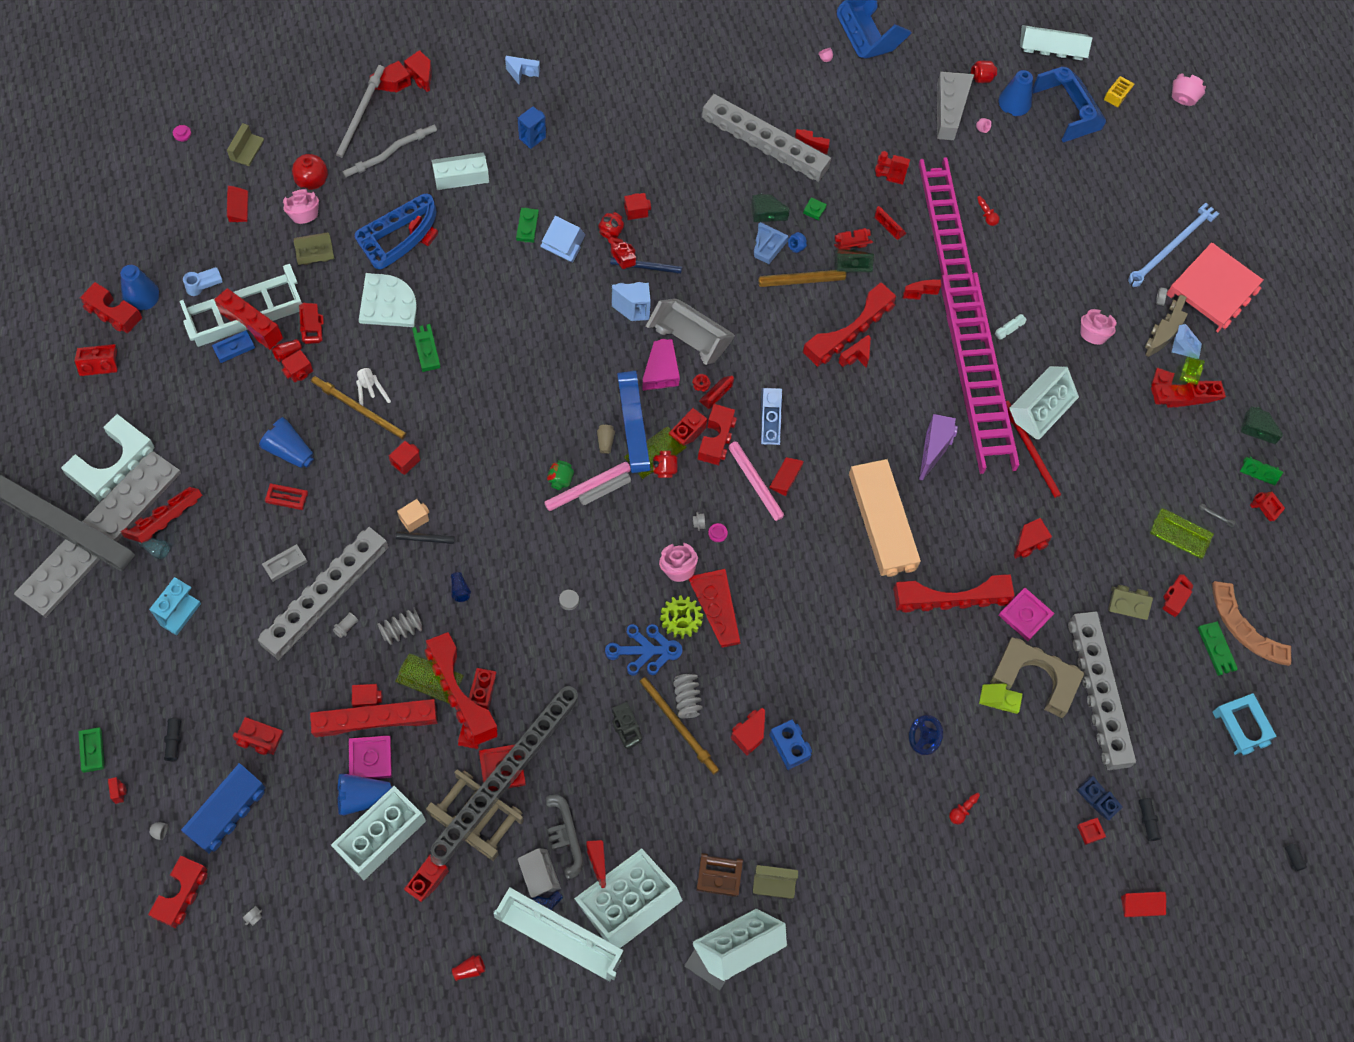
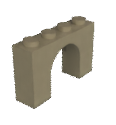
M1012 637L1003 652L990 683L1007 684L1006 689L1009 690L1015 681L1019 669L1028 665L1041 667L1050 675L1053 683V689L1044 710L1063 718L1070 708L1085 672L1080 671L1075 665H1068L1062 662L1056 656L1045 654L1040 648L1031 647L1023 640Z

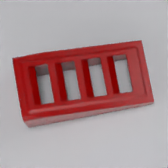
M587 841V853L601 888H605L606 874L603 841Z

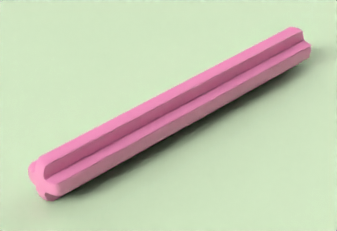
M738 442L731 443L729 445L730 452L774 520L782 519L784 513Z
M623 462L545 501V506L547 510L552 511L622 473L630 472L631 468L627 462Z

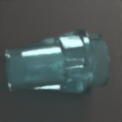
M151 538L146 542H139V546L143 547L155 559H164L170 550L166 541Z

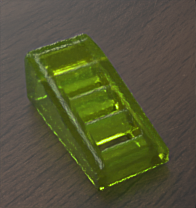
M1186 357L1180 380L1198 384L1205 361Z

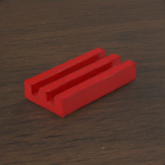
M270 483L265 502L303 510L308 491ZM273 490H277V491H282V492H287V493H292V494H297V495H302V496H301V498H300V497L290 496V495H287V494L274 493V492H272V491H273ZM270 497H276V498H281V499L296 501V502H300V503H295V502H290V501H285V500H280V499H275V498H270Z

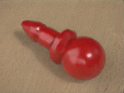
M978 196V203L983 212H985L983 217H986V223L991 226L997 225L1000 220L999 215L994 212V209L990 210L986 201L981 196Z
M980 793L970 796L963 806L958 804V808L952 809L949 813L950 821L954 824L963 823L966 815H969L967 810H970L973 804L978 801Z

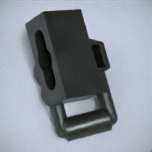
M628 702L613 707L612 714L615 719L612 721L615 732L619 734L624 748L630 749L642 742L643 737ZM636 734V736H634L633 738L629 739L628 741L626 740V737Z

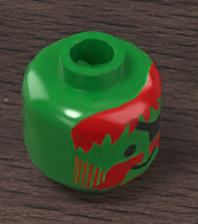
M560 460L557 463L551 464L547 481L551 483L552 488L562 490V488L570 486L574 476L571 464Z

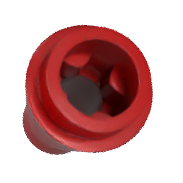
M295 339L275 345L272 348V352L276 360L280 362L301 350L302 347L300 342Z
M473 955L457 967L452 968V974L456 981L481 976V973L486 971L480 955L476 957Z

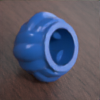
M799 232L791 235L788 240L790 249L795 253L803 251L807 247L806 237Z

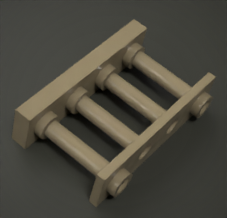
M457 769L454 773L459 780L444 800L437 805L430 803L426 808L427 813L445 827H448L456 817L455 815L453 818L449 816L447 808L463 787L467 785L475 793L481 787L472 780L473 777L466 771L460 772ZM498 800L465 841L494 862L498 856V851L496 850L497 843L514 821L520 824L524 822L523 816H521L523 813L516 807L510 808ZM499 808L508 817L492 838L485 842L479 838V833Z

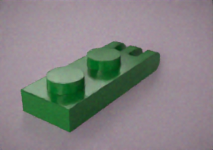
M426 324L427 331H424L423 325L419 326V333H417L416 327H412L422 372L439 369L440 363L430 324Z
M1218 622L1199 626L1198 631L1217 675H1223V671L1225 674L1230 673V669L1232 672L1237 671L1236 663Z

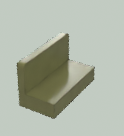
M242 123L227 149L230 160L250 166L263 144L264 138L251 134L249 125Z
M756 865L753 894L793 899L795 884L798 879V870Z

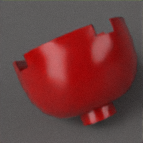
M304 154L293 163L292 175L294 182L299 187L313 190L325 184L328 170L325 162L320 157L314 154Z

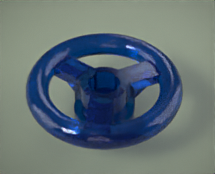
M923 715L913 722L909 731V742L915 752L921 755H929L934 753L941 745L943 728L937 718L931 715ZM924 721L932 722L936 729L927 728ZM919 726L921 733L920 739L916 744L915 732ZM925 744L932 745L928 749H922Z

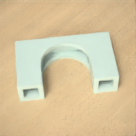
M118 414L103 427L108 436L123 447L122 456L115 465L106 469L93 468L75 454L61 467L67 477L99 502L139 464L143 457H146L155 448L148 437Z

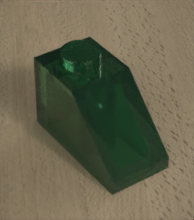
M770 194L752 195L751 209L753 222L788 221L790 210L786 205Z
M835 249L834 267L837 271L873 272V253Z
M1251 406L1245 413L1241 433L1275 445L1282 438L1283 433L1269 412Z

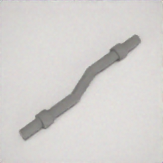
M435 124L424 129L415 130V133L395 141L382 154L374 158L355 163V166L343 171L344 176L348 177L357 172L360 174L366 171L367 168L385 161L399 147L417 139H424L426 135L437 131Z

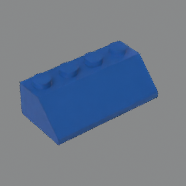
M239 763L181 831L208 854L211 851H216L222 844L221 840L223 837L233 832L236 827L235 823L249 813L252 803L262 798L265 786Z

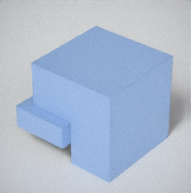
M555 216L542 240L541 248L573 263L581 248L580 245L585 237V233L580 227Z

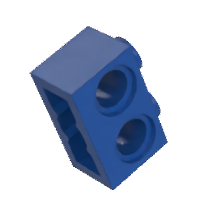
M534 106L518 117L519 139L530 149L546 138L545 115Z
M793 719L771 729L769 734L787 770L808 761L812 753L809 743L807 741L804 742L801 736L802 730L800 726L795 724ZM789 732L792 738L786 739L782 733ZM797 749L802 755L796 757L791 751Z

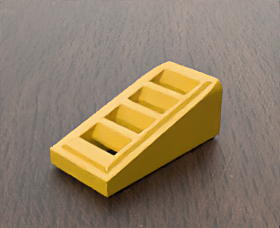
M1120 76L1108 90L1104 100L1119 107L1133 88L1134 83Z

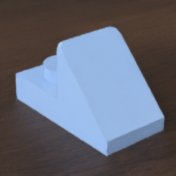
M511 56L505 57L506 69L518 84H520L522 74L529 77H539L540 61Z
M1186 324L1179 325L1178 333L1174 338L1172 352L1199 359L1202 343Z

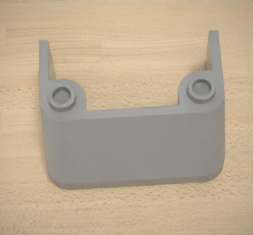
M678 299L660 300L646 324L648 328L656 327V331L662 335H666V333L673 334L700 351L701 360L706 365L715 363L735 336L726 328Z

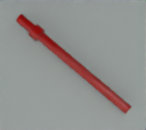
M1006 401L1010 423L1014 424L1054 498L1061 496L1058 487L1027 432L1015 423L1010 411L1012 405L1009 401Z

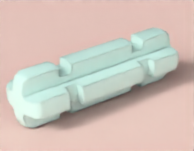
M1019 314L1015 317L1016 319H1012L1003 325V328L997 329L995 332L996 337L1003 339L1006 335L1018 329V326L1025 324L1026 318Z

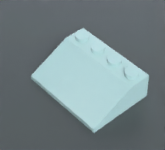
M640 849L606 875L605 888H601L597 881L574 898L602 938L618 948L624 946L683 901L674 883L643 849Z

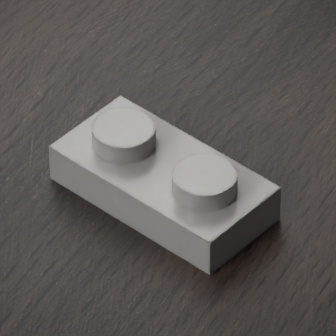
M296 544L262 563L272 582L304 565L307 563V560Z

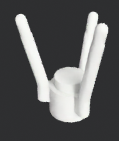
M364 368L357 372L359 380L356 383L358 386L359 403L362 406V386L368 388L371 397L374 398L375 395L372 389L374 383L388 403L391 402L378 382L376 375L372 374L371 369Z

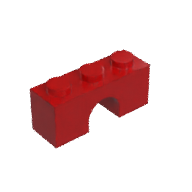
M96 282L80 297L84 304L83 308L87 312L96 313L100 320L105 323L107 321L110 322L119 332L122 330L128 334L142 319L139 310L124 300L116 307H108L114 299L109 290Z
M713 404L708 428L716 430L719 435L714 438L703 436L698 452V460L718 466L721 460H725L727 449L724 448L726 444H730L732 433L729 432L731 428H735L737 417H734V409Z
M180 856L170 874L175 880L180 881V892L173 898H165L159 895L148 915L176 929L178 924L181 925L183 923L188 905H192L195 901L198 886L203 885L205 882L207 869L199 863Z

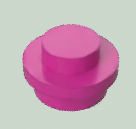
M185 125L175 127L173 130L174 138L181 142L187 141L191 136L190 128Z
M720 523L713 524L708 531L710 539L714 542L724 541L728 534L727 528Z

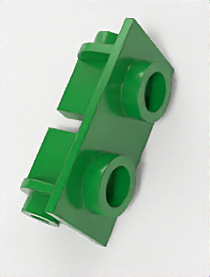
M1251 456L1244 458V465L1240 470L1241 473L1274 486L1283 474L1279 467L1263 464Z

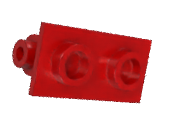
M866 228L853 230L854 237H851V231L838 233L835 235V242H838V244H834V246L840 249V251L850 250L854 246L858 248L866 247L867 244L873 243L872 240L868 239V236L871 235L870 230Z

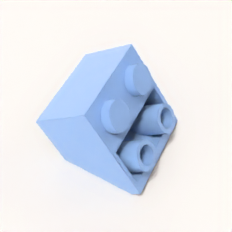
M636 282L634 284L618 283L612 285V307L631 321L649 320V283Z

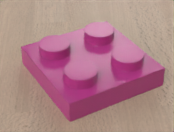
M1024 588L998 616L1024 639L1029 641L1054 615V612Z
M391 736L349 738V774L370 779L392 778Z

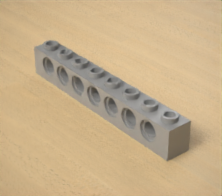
M713 94L704 105L702 118L706 122L715 124L721 130L733 134L735 138L742 139L750 146L762 150L764 154L773 156L780 163H785L795 171L802 172L809 179L819 182L829 169L831 161L829 156L716 94Z
M370 527L361 531L354 543L347 545L343 554L339 558H335L330 563L329 568L325 572H321L316 577V581L311 586H307L303 590L302 595L297 600L292 601L283 614L275 618L274 624L269 629L262 631L258 639L260 645L279 660L388 549L387 541ZM362 548H369L366 552H360ZM350 561L355 562L352 566H346ZM336 575L341 576L339 580H332ZM327 589L325 594H318L320 590ZM309 603H313V604H314V605H313L311 608H309V609H306V608H305V606H306L307 604H309ZM293 618H300L298 622L291 623ZM286 632L283 637H276L278 633Z
M1096 611L1074 614L1068 623L1070 633H1073L1074 636L1073 647L1078 652V667L1082 672H1085L1082 683L1088 691L1087 703L1089 707H1092V723L1097 727V742L1101 745L1103 751L1101 755L1102 762L1107 766V770L1129 768L1136 763L1098 613ZM1082 632L1088 633L1089 637H1085ZM1087 650L1092 651L1094 656L1089 655ZM1092 668L1096 669L1099 675L1093 673ZM1096 687H1100L1104 693L1098 692ZM1101 706L1107 707L1109 712L1103 711ZM1106 725H1110L1113 728V732L1109 731ZM1111 744H1115L1118 747V751H1115Z

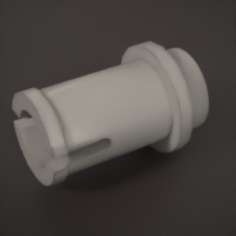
M349 612L338 625H334L333 632L340 638L346 637L347 632L358 622V619Z

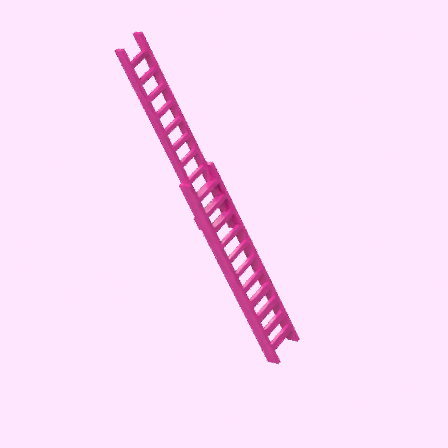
M943 158V170L942 168H932L928 172H926L924 159H920L919 169L942 274L941 290L947 314L946 317L951 333L979 472L984 474L987 468L984 456L1009 454L1012 471H1016L1019 467L1018 455L977 272L972 274L948 159ZM945 176L947 185L929 186L928 178ZM948 191L950 199L932 201L931 192ZM935 206H952L953 214L935 215ZM955 220L956 229L938 230L937 221ZM958 235L960 244L942 245L940 236ZM961 250L963 258L945 259L943 251ZM964 264L966 274L948 275L947 265ZM968 280L969 287L951 288L949 281ZM971 295L972 302L954 303L953 296ZM974 310L976 318L957 319L956 312ZM978 326L979 333L961 335L959 327ZM978 339L981 342H985L986 349L962 351L960 341ZM988 356L989 365L965 367L963 357ZM991 371L993 379L991 381L968 382L967 373ZM995 388L996 396L976 398L971 396L970 389ZM996 404L999 406L1000 412L975 414L974 406ZM1002 421L1003 429L979 431L977 425L980 422ZM1005 437L1007 443L1004 446L982 447L981 439Z

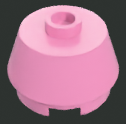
M1179 74L1173 81L1172 98L1182 105H1195L1205 94L1206 86L1202 85L1204 81L1194 75H1191L1189 78L1184 77V74Z
M307 189L292 192L293 196L284 198V211L293 222L298 224L308 223L318 216L319 199L315 196L314 192L308 193Z
M1091 309L1081 318L1080 334L1086 341L1100 345L1115 333L1117 323L1111 315L1106 317L1100 314L1101 310Z
M683 543L684 546H674L671 544L661 552L660 568L671 580L676 582L688 580L693 576L696 569L698 556L694 549L686 543Z

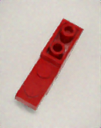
M1189 381L1186 385H1154L1151 388L1155 404H1167L1168 408L1205 404L1226 397L1221 381Z
M477 668L469 694V699L487 710L490 708L496 671ZM463 724L458 739V746L478 749L479 745L474 746L472 740L467 739Z

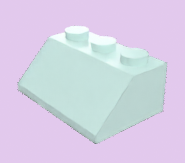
M484 153L432 160L437 190L489 183Z

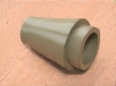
M600 425L597 430L600 453L609 454L611 453L615 436L614 427L611 425Z

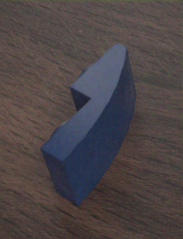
M1090 776L1076 789L1106 820H1110L1123 808L1110 791L1106 792L1094 776Z

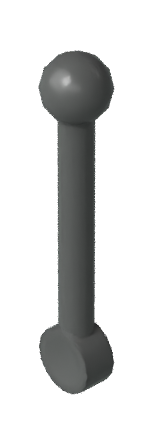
M1203 503L1199 505V510H1205L1206 512L1226 522L1227 525L1234 527L1235 521L1231 519L1228 520L1225 517L1217 514L1216 512L1207 508L1206 505Z

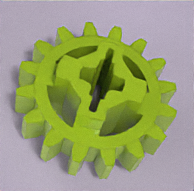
M680 595L679 600L672 597V603L665 602L666 608L661 609L663 615L660 616V620L664 621L662 623L663 628L668 627L667 634L674 632L675 638L680 634L681 638L684 639L685 634L691 637L692 631L698 632L697 626L702 625L700 619H703V614L699 613L701 606L695 607L696 600L691 603L689 602L690 597L683 600L682 595ZM692 612H693L694 617H695V620H694V621H693V618L690 616ZM669 613H670L671 616L673 617V619H672L671 622H670L669 616H668Z

